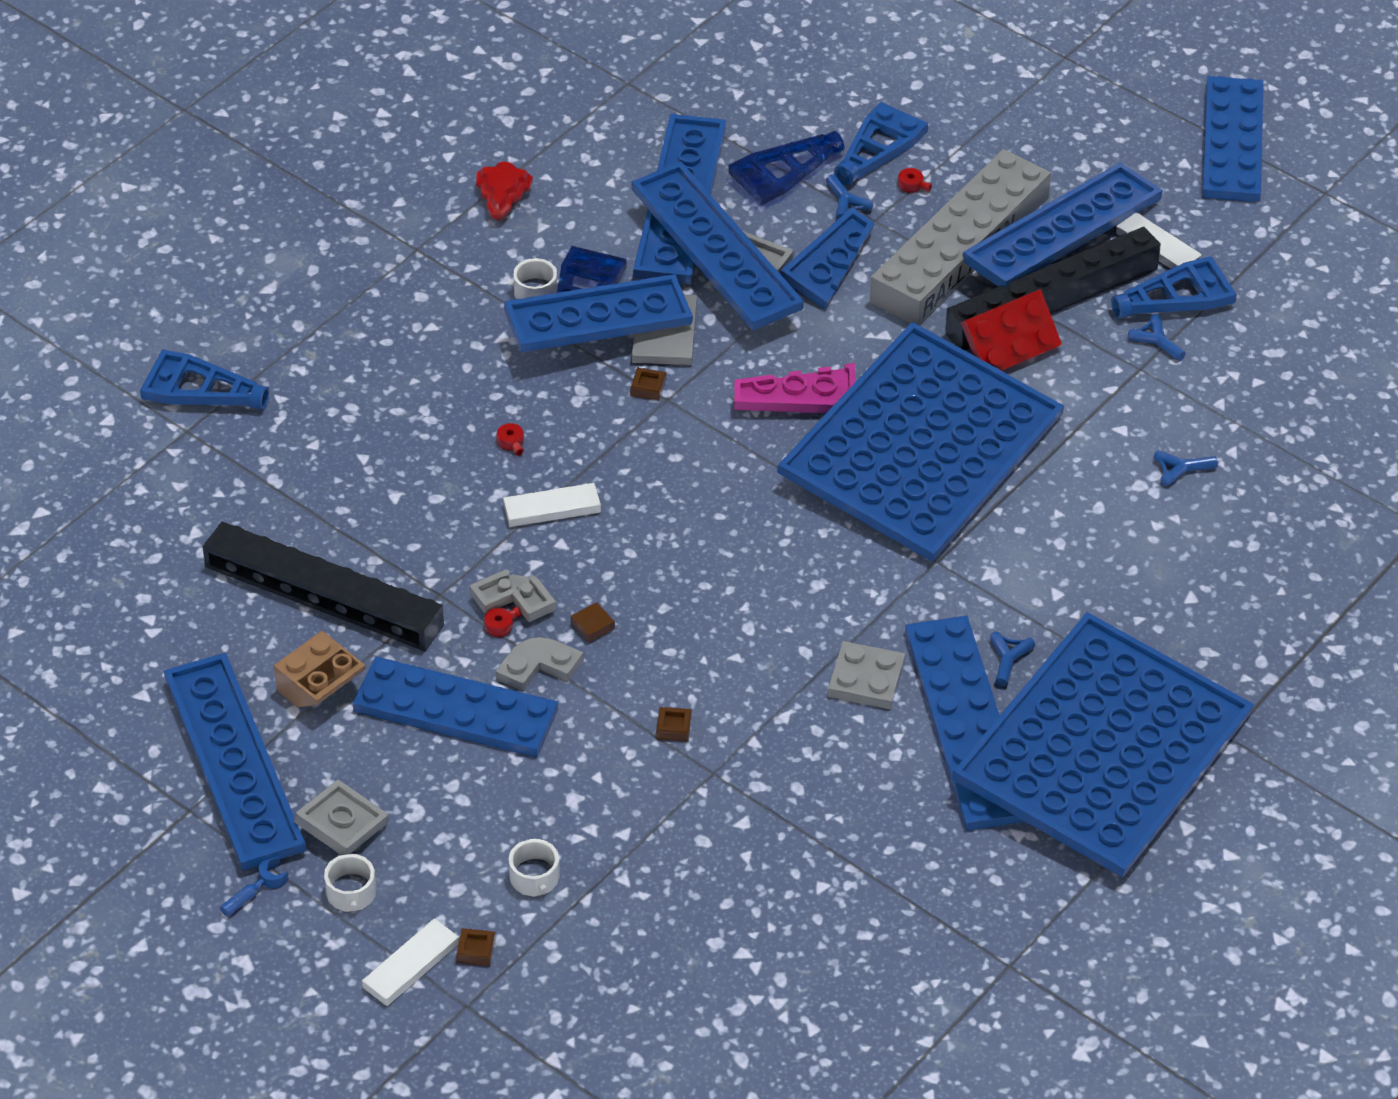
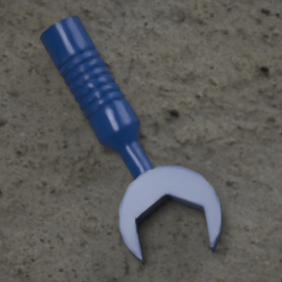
M275 856L262 860L258 868L260 879L254 884L246 885L220 906L221 912L226 917H229L253 898L262 885L268 888H278L287 883L289 880L288 871L277 876L269 872L270 869L281 865L280 857Z

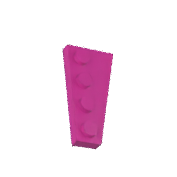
M855 363L845 364L843 369L831 370L830 366L818 368V372L802 374L801 371L789 372L787 376L776 378L772 374L737 379L734 382V410L827 413L855 383Z

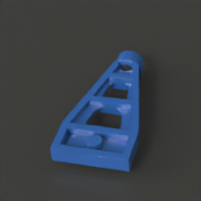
M880 102L865 117L843 161L835 167L834 174L842 184H852L856 179H860L912 148L928 132V123ZM874 131H879L896 140L889 145H883L870 138ZM863 148L876 154V156L868 160L857 154Z
M1212 256L1180 264L1124 291L1123 294L1113 296L1111 298V307L1117 319L1139 313L1209 310L1235 303L1237 294ZM1188 279L1198 292V295L1179 296L1172 285ZM1161 288L1167 297L1165 300H1150L1147 293Z
M162 349L140 389L141 399L170 405H246L250 408L264 410L269 401L270 391L268 386L258 385L255 381L193 355ZM193 372L205 378L200 389H179L186 373ZM217 380L233 385L230 392H211Z

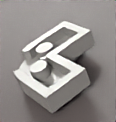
M505 570L469 585L470 595L485 614L492 609L514 602L526 620L531 622L556 610V601L534 575H531L530 578L520 575H509V570Z
M550 638L527 639L516 645L495 671L496 680L523 692L540 670L568 682L583 663L584 652Z

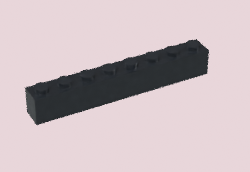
M1143 226L1018 278L1006 287L1003 285L951 306L947 308L945 334L955 346L963 350L970 349L960 322L1040 289L1050 314L1158 269L1161 243Z
M221 521L202 546L205 567L422 651H427L444 627L443 605L432 599H426L410 593L406 589L386 584L377 578L357 573L348 567H342L328 562L321 557L312 556L299 551L295 547L275 542L266 536L246 531L239 526H233Z

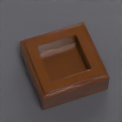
M637 367L630 387V396L660 401L667 380V372Z
M598 602L571 615V624L588 643L615 629V621Z
M659 707L656 739L689 741L692 709Z
M462 928L456 954L457 963L491 966L496 932Z

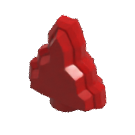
M506 161L497 163L495 167H482L480 171L476 172V187L481 189V197L487 200L486 207L491 218L497 221L502 220L511 211L512 204L520 200L523 193L529 191L533 183V176L528 174L526 170L519 169L514 164Z

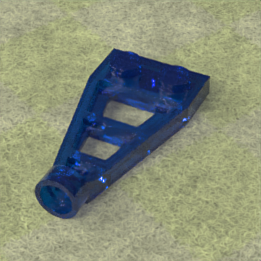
M831 131L825 135L820 134L752 153L729 164L728 173L762 206L786 194L829 157L844 151L845 146L840 134L837 131ZM808 151L813 157L803 164L793 156V154ZM776 161H783L791 170L783 177L777 178L765 165Z
M571 246L561 264L557 293L583 289L572 286L575 276L599 282L595 287L619 283L627 268V259Z

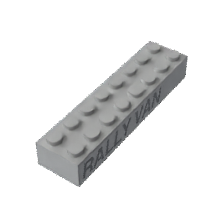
M1005 149L1000 151L871 276L870 303L909 323L914 322L920 326L975 271L964 263L962 255L965 250L1036 211L1049 198L1051 172Z

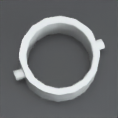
M538 258L520 262L514 268V280H509V286H514V296L516 299L557 293V285H562V279H557L556 267L551 262ZM534 278L544 279L549 282L538 287L522 284L524 281Z
M529 839L519 842L511 850L509 855V876L515 890L523 895L539 896L551 892L556 887L560 878L558 851L552 844L545 840ZM531 859L544 860L552 866L548 872L538 876L524 875L516 869L522 862Z
M357 854L340 855L330 861L325 868V891L331 905L339 910L349 912L364 909L371 904L376 896L375 870L368 859ZM348 874H357L368 880L366 885L354 891H342L332 885L335 880Z

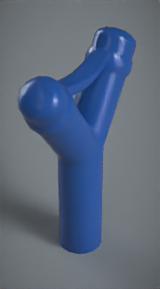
M831 174L826 178V182L839 198L836 210L837 219L849 210V204L853 205L854 207L852 208L857 211L872 210L874 204L871 200L849 193L835 174Z
M1157 314L1152 315L1150 322L1144 327L1136 330L1130 329L1128 332V339L1136 342L1156 344L1177 361H1181L1186 355L1184 350L1164 336L1162 320ZM1150 327L1152 328V332H1146Z
M1159 450L1153 456L1154 460L1159 462L1163 469V476L1160 478V481L1164 486L1174 483L1185 472L1218 467L1216 456L1182 459ZM1166 465L1173 467L1170 471H1166Z
M993 632L990 635V640L1001 657L995 684L999 687H1006L1013 662L1035 647V641L1030 637L1024 640H1013L1003 637L999 632ZM1007 644L1016 645V646L1013 647L1012 649H1009V647L1007 646Z

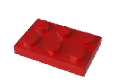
M1041 289L960 322L973 355L1001 371L1063 345Z

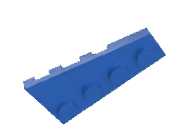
M851 207L781 270V276L790 286L825 310L873 231L874 222Z

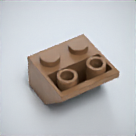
M320 631L273 665L276 690L297 708L318 705L366 670L365 664L324 631Z

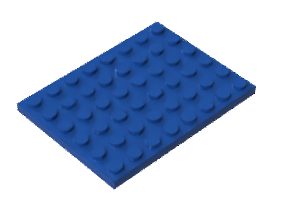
M911 322L778 464L777 473L933 562L1063 414L1064 405L916 323Z
M1086 612L953 770L952 780L1123 878L1252 713L1254 704Z

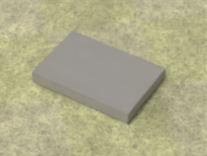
M684 294L693 315L692 325L634 334L632 363L692 365L697 295Z

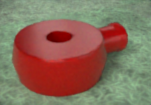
M905 168L898 175V186L904 192L914 193L920 189L930 192L932 184L925 182L923 173L916 168Z
M514 423L500 426L496 433V441L499 447L504 450H513L517 456L524 453V448L522 447L525 438L523 429Z
M514 607L510 611L503 608H495L488 611L483 622L486 632L495 637L509 634L513 628V619L520 617L521 611L518 607Z

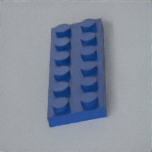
M1207 76L1202 198L1260 202L1264 80Z
M675 274L504 302V311L520 353L692 325L693 321L692 312Z
M375 656L352 703L353 712L536 758L559 710L558 701L377 656Z

